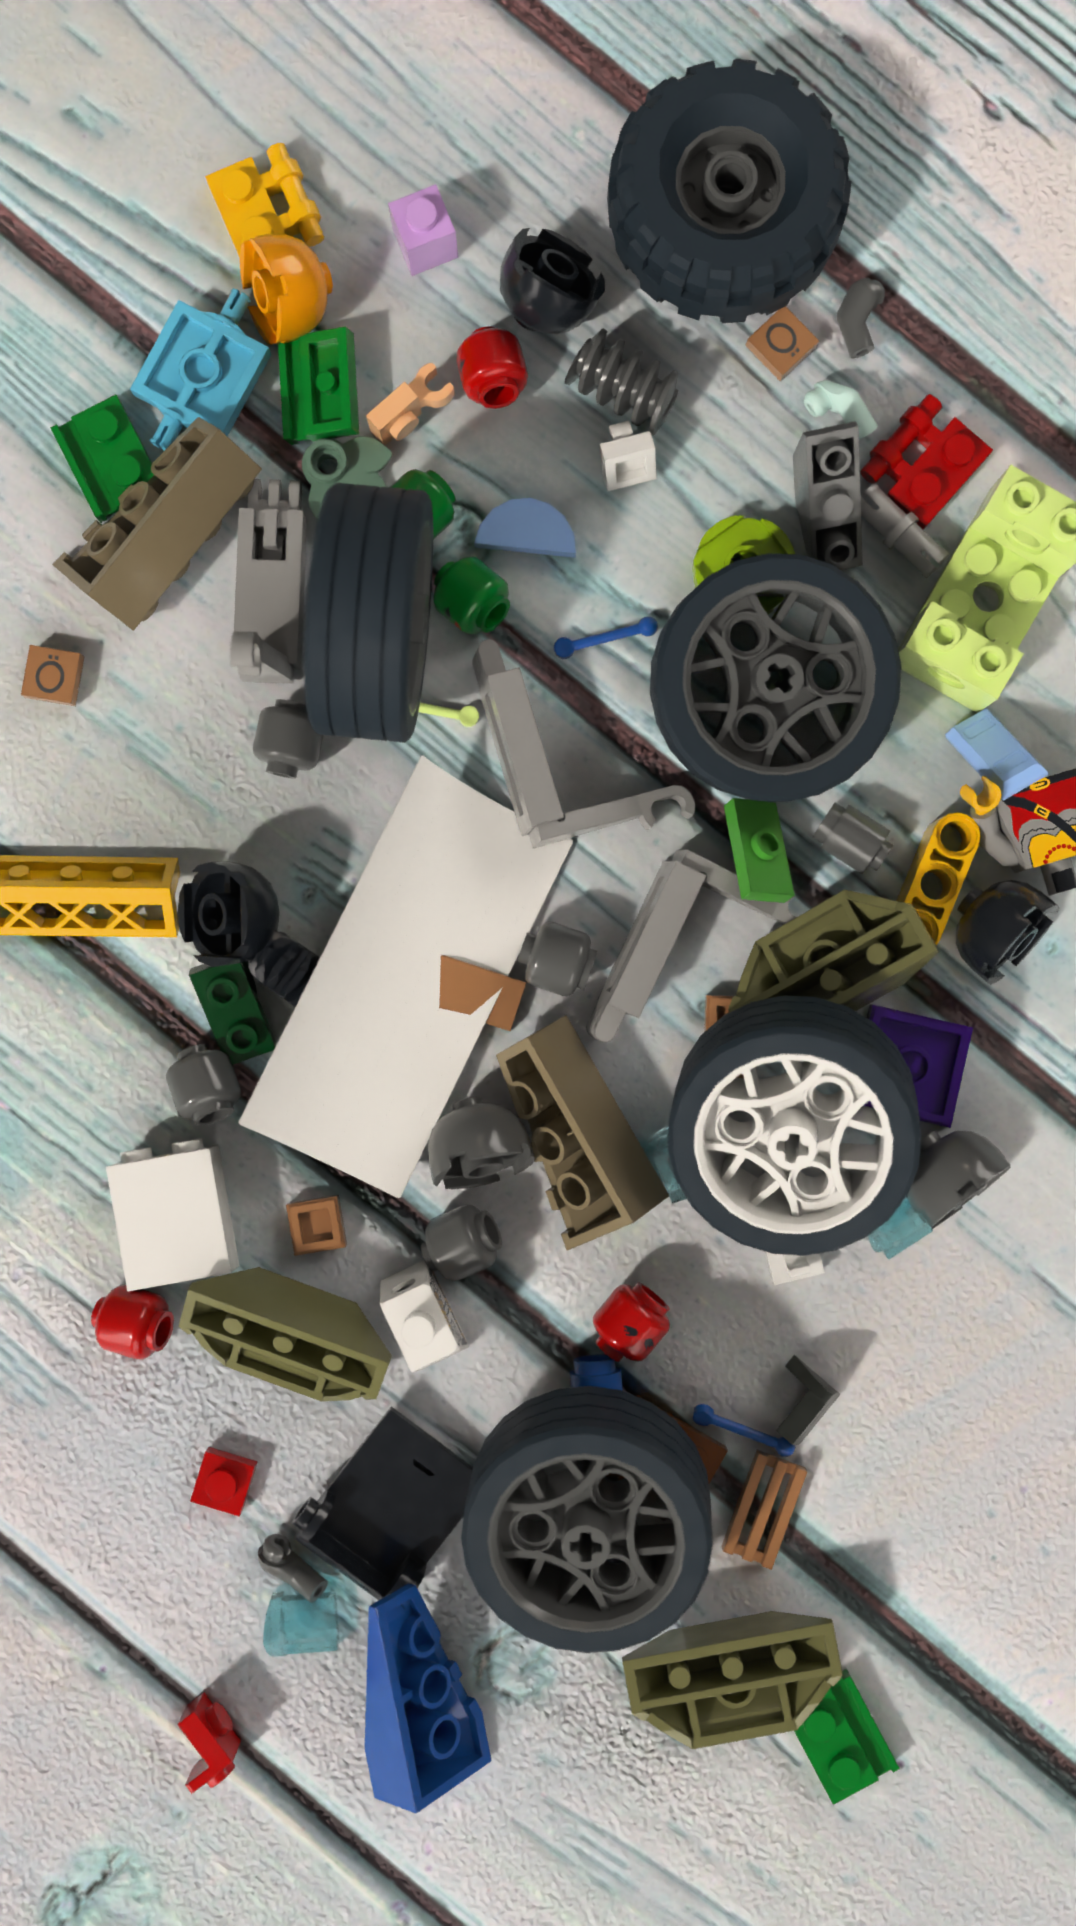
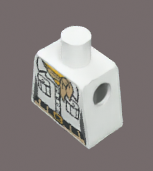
M424 1260L380 1281L379 1303L411 1372L423 1370L469 1348L434 1271L429 1269ZM408 1285H411V1286H409L408 1288H406V1289H404V1290H402V1291H399L400 1289H402V1288H404V1287H406V1286H408Z

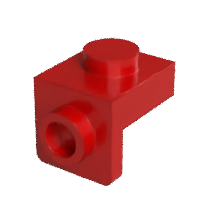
M203 1692L187 1704L177 1724L202 1757L193 1766L185 1783L191 1794L206 1783L210 1788L215 1787L235 1768L233 1760L241 1743V1740L232 1730L233 1723L226 1709L218 1702L212 1703Z

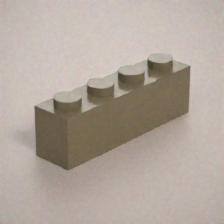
M197 417L151 464V471L154 476L148 482L141 481L134 486L131 484L118 497L120 502L119 511L104 525L95 520L82 534L83 539L87 543L73 557L64 552L52 565L90 598L134 631L140 622L147 620L155 612L159 598L170 584L180 579L186 573L190 565V559L201 545L217 534L222 525V519L236 501H240L248 495L253 487L255 477L262 468L220 429Z
M567 1015L496 1055L519 1118L528 1120L532 1132L531 1145L535 1157L534 1162H543L550 1181L551 1188L545 1192L552 1211L560 1210L567 1230L561 1233L566 1250L634 1223L669 1197L667 1190Z

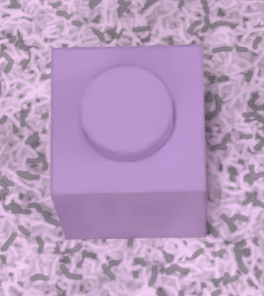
M436 184L388 203L393 232L411 276L458 258L456 231Z

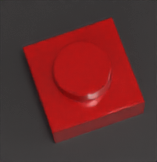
M208 1447L202 1460L190 1502L240 1517L258 1461Z

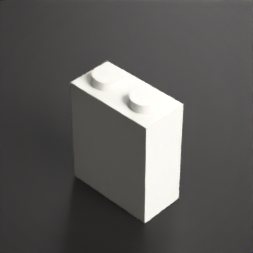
M202 1138L172 1143L173 1153L153 1156L151 1147L121 1152L122 1162L106 1167L127 1292L228 1274L240 1266L219 1145L204 1147Z

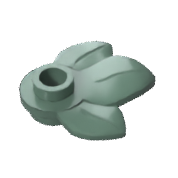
M359 436L345 443L328 438L312 443L303 455L302 469L307 481L311 484L308 503L314 517L318 519L326 491L336 483L379 486L380 488L387 487L378 472L389 463L393 455L392 452L383 443L367 436ZM326 459H332L338 463L336 470L330 474L322 473L319 470L320 464Z

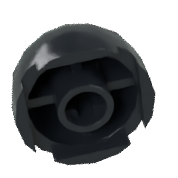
M530 228L522 229L509 246L500 269V292L508 309L514 315L517 323L529 331L560 334L580 326L605 293V279L602 272L596 279L588 268L593 259L585 250L569 238L548 229H542L538 237L527 236Z
M219 861L198 865L192 871L198 872L194 876L192 883L183 884L179 893L177 914L180 933L184 942H193L196 950L201 954L193 956L199 962L212 967L238 964L252 960L255 954L264 949L278 930L280 912L278 899L271 883L253 867L240 863Z
M1015 880L1002 881L991 885L985 891H982L979 887L974 888L965 896L957 908V911L963 915L956 927V946L961 958L990 985L998 982L1005 975L997 969L1007 960L1017 966L1037 945L1053 923L1052 920L1045 916L1046 913H1058L1060 907L1040 890L1025 882Z

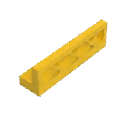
M0 855V905L11 912L6 918H0V935L177 937L179 922L175 892L180 878L179 860L176 857ZM36 903H49L62 912V914L58 918H43L30 908ZM87 904H101L114 914L109 919H95L82 909ZM139 905H162L164 920H146L135 912L134 909Z

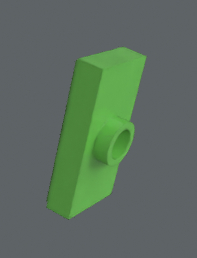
M732 798L724 805L741 899L777 903L787 902L795 894L776 803Z

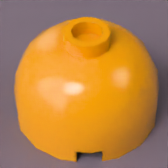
M264 234L244 241L240 251L241 281L243 289L253 288L258 307L252 305L248 306V309L260 336L267 344L272 345L280 342L283 344L292 342L310 333L322 321L328 302L327 294H331L333 290L332 276L327 264L320 262L315 252L305 242L293 236Z

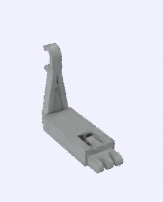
M254 479L253 487L248 493V507L239 508L234 632L231 637L230 664L231 666L238 667V674L243 682L294 684V670H301L307 517L304 511L301 510V480H290L288 488L289 500H282L281 480L270 479L268 500L261 499V479ZM277 529L286 530L285 561L283 560L284 537L283 535H277Z
M486 639L480 643L472 659L473 669L480 689V697L521 836H530L533 849L637 818L646 830H649L656 820L651 812L652 804L668 799H674L680 804V815L687 819L694 815L695 802L693 796L687 789L678 785L563 813L520 667L505 670L498 644L491 639Z
M688 849L677 850L672 860L662 862L597 999L598 1002L586 1026L587 1033L599 1041L609 1042L615 1037L625 1014L637 1018L640 1017L701 886L783 925L796 918L789 912L788 904L790 900L785 903L741 899L736 874Z

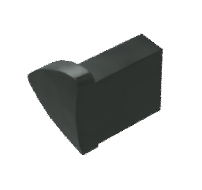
M794 1355L785 1367L809 1391L776 1431L792 1445H800L837 1400L840 1393Z

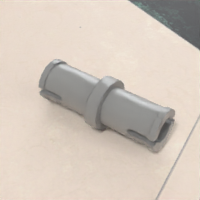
M874 483L865 493L879 506V509L875 510L861 497V515L885 537L883 544L891 550L895 547L925 578H928L936 568L922 553L926 551L940 565L950 553L944 550L917 524L919 518L913 512L906 514L879 488L880 486Z

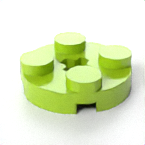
M745 515L725 518L713 525L700 541L692 563L695 588L709 575L734 563L733 559L738 556L741 559H746L768 553L795 554L793 545L784 531L771 521L761 518V521L754 518H744ZM758 597L761 606L767 614L778 608L784 599L783 597Z

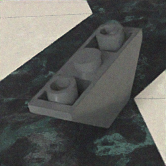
M854 421L803 432L793 454L795 503L807 557L832 564L840 570L863 566L859 426Z

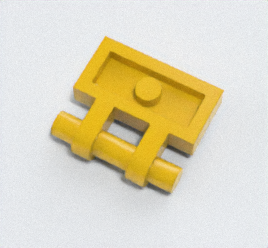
M284 143L273 144L267 149L266 153L272 167L270 171L259 175L251 156L205 176L239 258L242 243L259 235L285 234L294 236L301 233L304 242L309 247L320 244L325 238L319 225L321 215L317 205L313 200H308L302 186L303 173L296 159L290 158ZM283 192L290 209L288 212L277 216L269 197Z

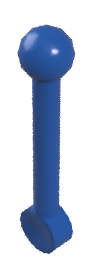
M647 616L642 618L638 624L574 641L561 637L554 644V652L557 657L568 659L573 655L574 651L637 634L652 636L657 632L658 623L653 617Z
M705 1404L696 1405L694 1408L692 1419L700 1426L716 1425L773 1447L782 1457H789L795 1451V1445H792L784 1437L776 1438L716 1415L714 1410Z

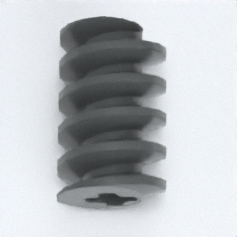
M602 328L592 339L588 338L577 353L566 375L565 384L570 385L580 377L578 390L583 395H588L598 386L596 403L604 406L615 397L614 413L618 416H622L633 407L631 421L635 426H640L651 417L649 431L653 436L664 423L677 398L679 391L676 389L678 372L673 370L663 380H660L658 378L660 361L655 360L643 370L640 368L643 351L638 349L626 360L622 357L625 341L619 339L610 349L606 348L607 330Z

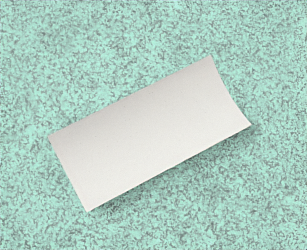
M420 756L238 1124L320 1160L396 1198H400L424 1151L431 1131L437 1124L502 990L501 988L471 1015L439 1008L441 955L509 976L521 951L526 934L530 932L573 844V840L569 838L533 849L530 836H521L514 811L456 779L425 756Z

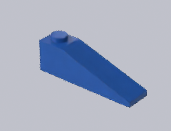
M408 1583L369 1606L365 1753L374 1798L417 1814L492 1760L482 1710L476 1699L469 1697L462 1686L459 1678L463 1674L456 1661L448 1659L439 1642L441 1632L416 1585Z

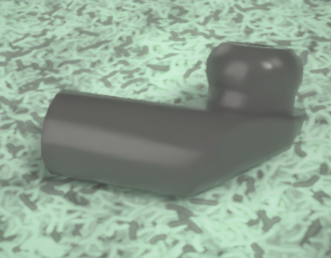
M862 278L854 282L850 286L837 312V321L850 358L864 356L875 348L866 320L872 309H875L877 304H882L885 297L884 287L877 280Z
M281 1534L269 1535L258 1549V1561L261 1568L289 1584L310 1603L316 1601L325 1591L328 1581L291 1549V1543L285 1536Z

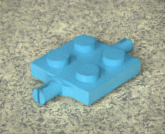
M233 288L220 314L199 311L180 300L176 303L130 388L135 397L158 408L164 415L155 434L150 439V442L157 448H162L165 451L176 440L182 427L188 428L197 417L217 427L226 436L230 433L272 355L268 346L250 338L238 326L248 305L252 302L245 293L241 292L240 294L239 290Z

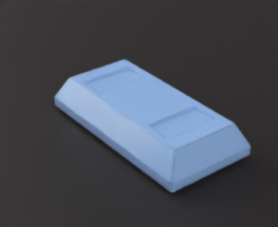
M987 708L955 725L945 734L946 739L981 777L986 776L999 786L1003 801L1048 775V771Z

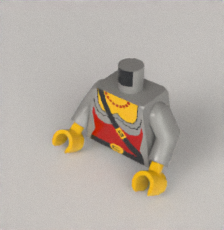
M1076 768L1042 778L1004 801L1001 799L999 786L986 776L981 777L984 787L978 796L967 784L961 787L960 795L963 800L972 806L970 808V816L979 826L981 835L979 846L1001 865L1011 867L1014 873L1040 866L1049 896L1076 888V873L1071 857L1076 856Z

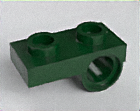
M248 961L219 967H212L206 964L193 967L189 971L190 980L220 1051L225 1052L230 1057L232 1065L274 1051L276 1040L258 999L255 980L249 970Z

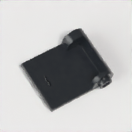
M391 1406L318 1500L309 1497L299 1509L292 1521V1524L298 1527L294 1539L377 1600L384 1598L408 1583L416 1585L418 1588L425 1575L427 1562L464 1517L473 1467ZM414 1459H415L417 1462H419L421 1465H423L424 1467H426L428 1470H430L431 1472H428V1471L425 1470L423 1467H421L419 1464H417V1463L414 1461Z

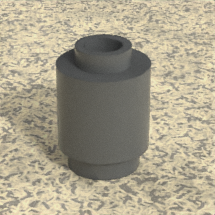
M836 802L813 835V838L823 843L821 849L861 874L864 873L868 866L877 871L893 847V844L885 840L890 833L889 829L854 807L848 805L845 809Z

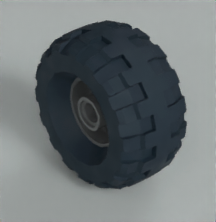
M735 59L731 67L716 68L715 62L712 60L688 67L685 76L678 80L674 76H671L668 80L664 79L647 93L645 103L640 106L637 112L631 111L620 130L619 139L611 159L607 192L609 228L612 229L616 252L626 270L631 269L632 273L640 280V288L657 303L658 301L662 303L666 300L678 307L677 314L698 321L700 320V315L720 317V322L722 323L745 322L748 315L758 312L761 315L764 313L769 315L787 306L792 297L801 290L806 291L820 275L836 247L848 211L852 183L848 177L850 157L844 136H840L838 129L832 128L830 124L832 119L831 112L815 93L807 96L799 90L800 81L796 77L779 68L774 75L755 69L757 61Z

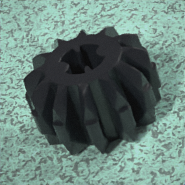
M275 932L264 949L255 954L248 967L251 974L258 981L296 1007L320 957L286 933Z

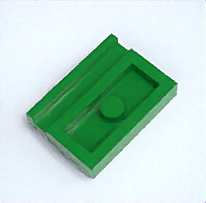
M345 326L307 333L295 341L284 344L278 343L283 440L291 445L299 444V441L304 440L314 442L326 438L333 439L358 435L359 416L354 333Z
M116 394L72 416L71 421L61 426L56 424L50 427L85 498L100 523L106 521V517L119 511L120 502L118 497L131 484L134 486L141 481L148 482L154 476L151 471L152 461Z
M847 1669L842 1671L843 1676L834 1686L830 1687L819 1705L798 1730L794 1731L833 1805L879 1781L878 1777L890 1770L895 1772L900 1769Z

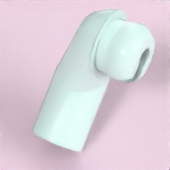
M823 380L815 383L814 390L809 391L804 396V405L814 417L823 416L829 410L840 414L845 423L856 421L859 426V440L872 433L878 427L859 393L851 387Z

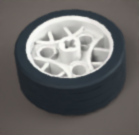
M779 996L754 1001L721 1017L699 1037L684 1060L668 1121V1153L675 1179L690 1205L713 1228L742 1245L771 1254L806 1256L836 1251L862 1240L892 1217L909 1194L919 1167L921 1131L918 1101L911 1071L896 1044L874 1022L847 1006L817 997ZM781 1061L787 1071L777 1076L759 1079L756 1066ZM743 1073L744 1078H736L739 1074ZM823 1082H834L840 1085L842 1089L834 1094H823L815 1087ZM870 1100L874 1108L863 1105ZM735 1110H743L751 1114L753 1118L746 1122H738L733 1120L728 1114ZM847 1126L877 1134L873 1145L840 1142ZM746 1158L765 1169L766 1172L757 1178L740 1168V1165ZM814 1166L822 1169L824 1173L811 1177L803 1174L801 1170Z

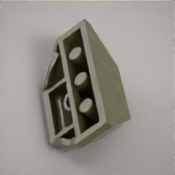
M844 889L755 941L743 970L736 996H733L728 1010L732 1012L751 1002L779 996H804L821 998L857 1011L905 984L938 954L939 950L912 904Z
M260 1267L192 1282L187 1291L178 1326L186 1334H193L200 1345L224 1366L321 1402L347 1401L363 1397L365 1400L377 1399L392 1357L356 1302Z
M777 1611L672 1629L622 1657L632 1715L642 1721L646 1720L663 1733L691 1749L798 1730L819 1705L830 1687L834 1686L843 1676L832 1619Z

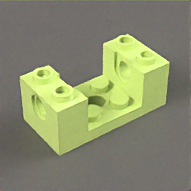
M1010 465L990 488L900 643L898 652L901 670L976 713L996 701L1024 653L1017 649L1056 581L1076 564V501L1015 466ZM979 586L992 588L999 598L997 609L990 612L979 609L973 599L975 588Z

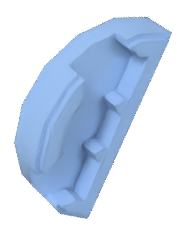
M533 498L511 499L493 508L481 522L474 542L475 548L576 558L574 532L565 516L551 504Z

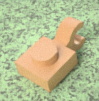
M433 363L424 365L411 383L407 384L404 381L366 415L370 432L385 446L394 438L397 441L404 439L416 428L419 423L418 417L422 414L421 408L426 406L440 408L447 405L453 399L455 394L454 386L450 382L439 391H431L427 388L428 382L437 375V369Z

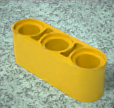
M958 812L947 814L929 824L922 836L896 900L897 902L912 904L915 907L936 946L943 934L979 846L981 836L979 826L974 819L967 814ZM945 825L953 826L961 834L962 842L957 852L948 850L941 842V830ZM926 872L934 873L942 882V893L936 900L925 896L921 889V879Z

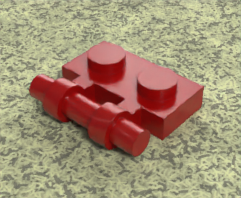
M931 394L926 395L917 407L910 406L900 417L901 425L887 441L880 440L869 453L871 459L860 470L862 477L871 484L877 483L885 473L891 477L896 484L887 493V496L906 514L913 512L919 518L917 524L923 530L993 451L990 446L956 417L951 420L942 432L934 426L932 419L943 406ZM916 439L926 450L911 466L903 459L901 454Z

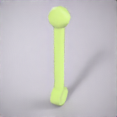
M420 702V713L457 719L465 727H473L478 723L479 713L473 706H465L459 710Z

